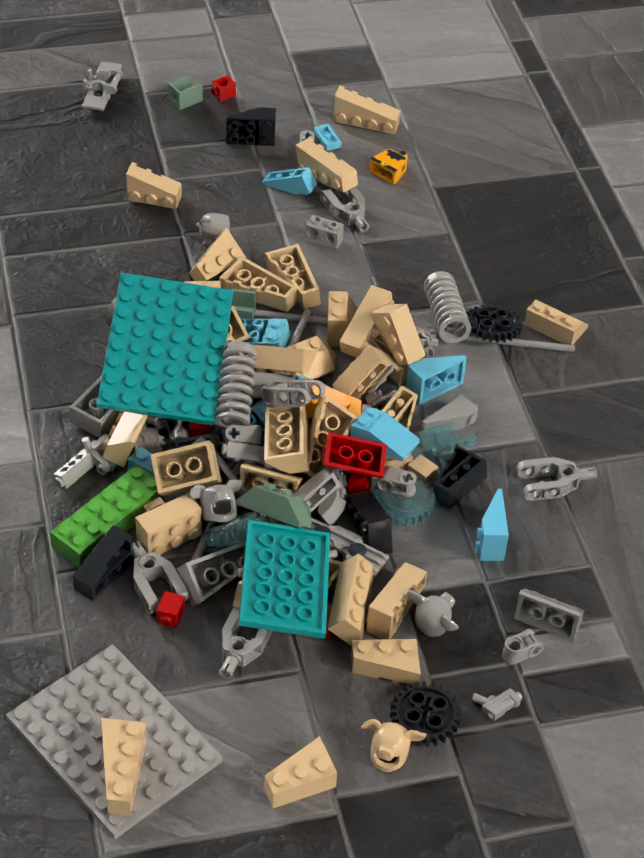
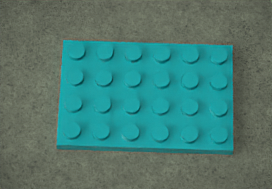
M248 520L238 626L325 638L330 533Z

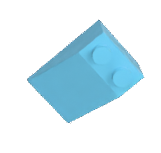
M461 355L423 358L409 365L406 388H409L418 395L416 403L421 405L463 384L467 357Z
M368 407L351 425V437L387 444L386 456L400 461H404L420 443V439L389 414L376 408Z
M497 489L482 519L481 528L477 529V539L479 541H475V553H479L480 561H504L509 533L502 489Z

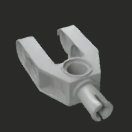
M356 186L344 192L349 202L345 205H342L330 189L320 191L321 202L334 219L348 226L356 224L361 232L369 229L370 225L364 219L365 198Z
M318 380L277 381L267 383L261 387L252 386L253 394L250 397L251 399L261 398L263 404L274 407H302L308 404L310 400L324 396L326 388ZM313 385L319 388V395L313 392Z
M556 457L524 460L516 465L518 476L522 479L547 476L557 477V481H540L539 483L525 486L523 493L525 499L529 501L561 498L577 489L581 480L597 479L595 467L579 469L576 467L575 462ZM524 468H530L526 471H521Z
M137 541L138 547L134 542V590L149 615L156 613L159 605L148 583L158 577L166 579L171 593L185 596V601L189 600L188 591L173 564L155 552L147 554L140 541Z
M236 607L233 608L222 629L224 663L219 670V675L224 678L226 673H228L226 679L232 677L237 665L244 667L259 657L273 632L259 629L255 639L252 638V640L236 636L241 627L238 626L240 609Z

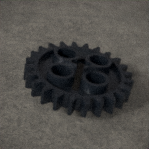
M489 304L487 307L480 305V308L474 306V309L470 308L469 312H466L471 325L470 335H476V339L481 337L482 341L488 339L490 343L493 340L499 343V340L506 343V339L512 341L513 338L517 339V335H520L523 324L520 316L516 315V312H510V309L505 310L504 306L498 308L497 305H494V307H491Z
M423 681L422 686L414 682L413 688L406 685L405 691L400 689L399 695H395L394 701L391 702L390 717L392 718V723L402 725L408 731L415 730L427 734L425 739L417 741V746L421 742H425L426 747L429 746V742H433L437 746L438 740L446 743V738L452 739L453 732L457 733L458 726L461 723L462 710H459L460 703H455L456 696L449 697L450 690L443 692L442 685L434 688V682L431 683L430 687L426 685L425 681ZM427 699H431L425 727L421 729Z

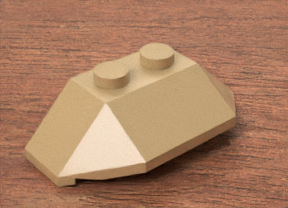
M315 336L287 347L317 351L309 373H302L303 376L314 380L334 372L337 354L322 338ZM284 371L283 375H290V371Z

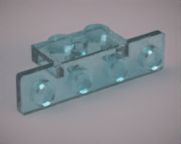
M454 423L422 430L417 433L421 448L414 449L411 454L414 460L420 455H438L442 450L446 449L449 452L454 451L456 444L458 446L465 445L466 447H471L477 444L481 435L479 433L459 438Z

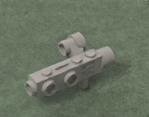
M106 434L90 442L89 437L82 438L81 441L84 449L54 473L55 479H53L55 486L60 489L69 488L88 470L93 468L94 465L97 466L96 469L102 476L118 467L117 464L102 458L105 452L102 449L106 438H111Z
M231 441L222 444L221 455H224V459L233 460V462L242 461L249 464H259L264 466V468L283 472L265 463L264 447Z

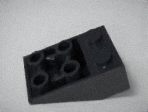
M259 107L226 116V144L275 146L276 108Z

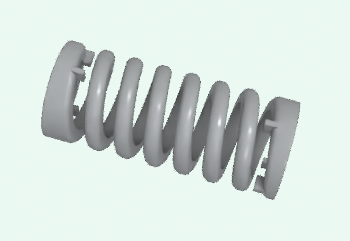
M438 271L429 275L424 282V290L440 338L447 343L461 342L469 336L471 325L455 279L450 273L445 271Z
M233 341L223 346L222 358L224 360L221 363L222 370L220 372L221 379L219 381L220 389L218 390L215 424L225 430L230 425H250L251 408L249 406L252 403L250 396L253 394L251 387L254 385L252 378L255 375L253 369L256 366L257 349L247 342ZM234 353H247L248 355H236Z

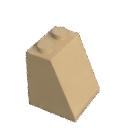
M329 291L327 343L330 347H340L339 341L358 310L348 292Z

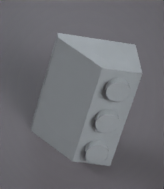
M523 589L519 593L514 619L574 641L582 622L584 610L541 595L535 591Z

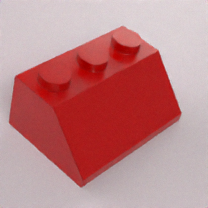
M328 432L323 446L322 464L324 467L383 479L387 444Z

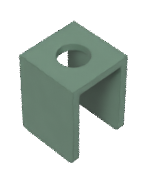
M191 74L169 82L168 100L179 110L192 106L203 100V85L200 83L192 86Z
M232 289L234 290L232 306L234 305L240 319H254L256 310L255 291Z

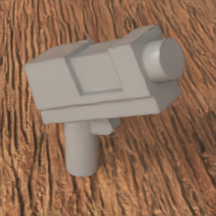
M511 688L497 697L491 695L486 698L477 693H474L472 701L482 705L481 711L493 721L503 716L511 708L519 706L522 699L521 693H515Z

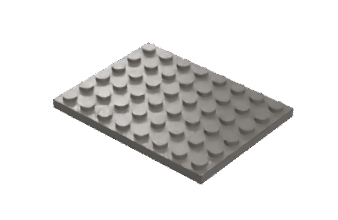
M113 644L6 714L8 722L114 840L215 768L223 760V757ZM101 718L146 723L147 740L131 817L108 814Z

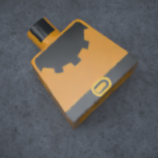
M387 149L370 158L369 172L394 185L406 172L407 153L405 151L397 153L392 149Z

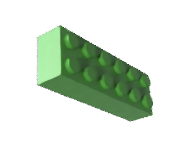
M136 464L50 531L51 547L80 568L112 525L127 532L136 525L135 517L143 514V505L158 497H161L164 501V497L158 494L155 476Z

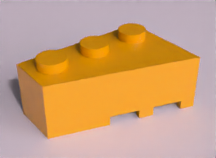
M313 385V392L319 395V388ZM325 386L326 392L324 396L327 395L357 417L361 415V400ZM318 399L310 400L305 405L309 418H313Z

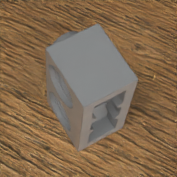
M312 215L305 225V241L337 250L343 241L344 224Z

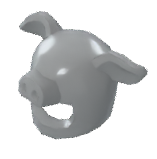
M219 213L205 214L196 223L200 237L203 239L202 245L205 247H210L213 239H216L224 229L227 228L229 231L230 226L229 216Z
M228 480L226 485L216 484L208 487L197 484L191 489L189 497L192 499L199 498L203 520L228 522L237 516L234 493L240 490L242 480Z
M413 590L407 592L408 597L417 604L415 623L422 633L430 637H437L445 633L446 630L454 631L459 628L451 620V608L455 600L450 594L445 592L441 596H428L425 598Z

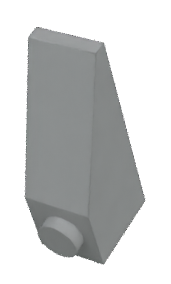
M461 394L422 421L421 435L428 436L459 430L469 424H473L477 419L478 406Z

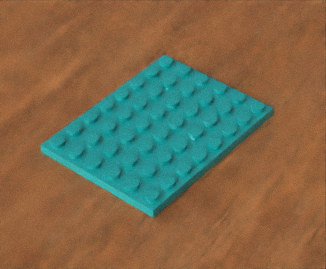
M121 273L96 408L214 425L219 395L218 390L220 388L221 363L224 360L222 358L223 346L227 341L234 290Z

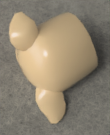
M370 719L361 726L362 729L374 731L371 743V760L375 767L382 772H392L402 767L407 759L411 741H421L427 736L426 733L415 730L408 731L397 723L387 722L381 724L376 719ZM394 757H397L394 763H385L379 759L391 761Z

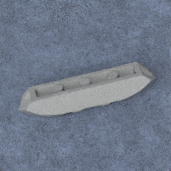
M327 468L317 473L293 494L300 496L309 505L311 513L341 486L340 470Z
M340 470L341 486L319 504L318 514L323 524L329 527L334 525L345 508L347 502L345 501L347 499L346 491L352 472Z

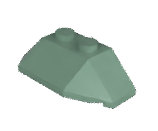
M272 483L255 486L236 500L237 505L298 528L308 527L312 524L309 505L300 496L292 494L291 490L278 489Z

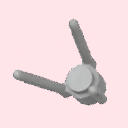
M394 364L368 390L370 395L366 397V401L369 405H372V408H377L390 401L397 393L394 390L384 395L381 390L376 391L394 369Z
M177 420V426L171 431L168 421H166L165 428L169 435V442H173L174 439L190 437L191 422H189L186 430L182 426L181 420Z

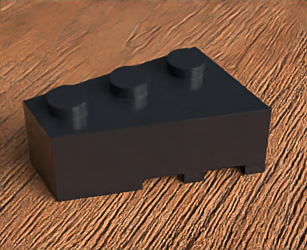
M456 444L452 456H449L445 468H442L434 482V501L451 509L487 478V460Z
M370 490L347 495L346 511L351 516L359 536L362 537L363 543L384 554L393 553L391 518Z
M112 525L80 568L74 573V589L94 601L134 563L132 536Z

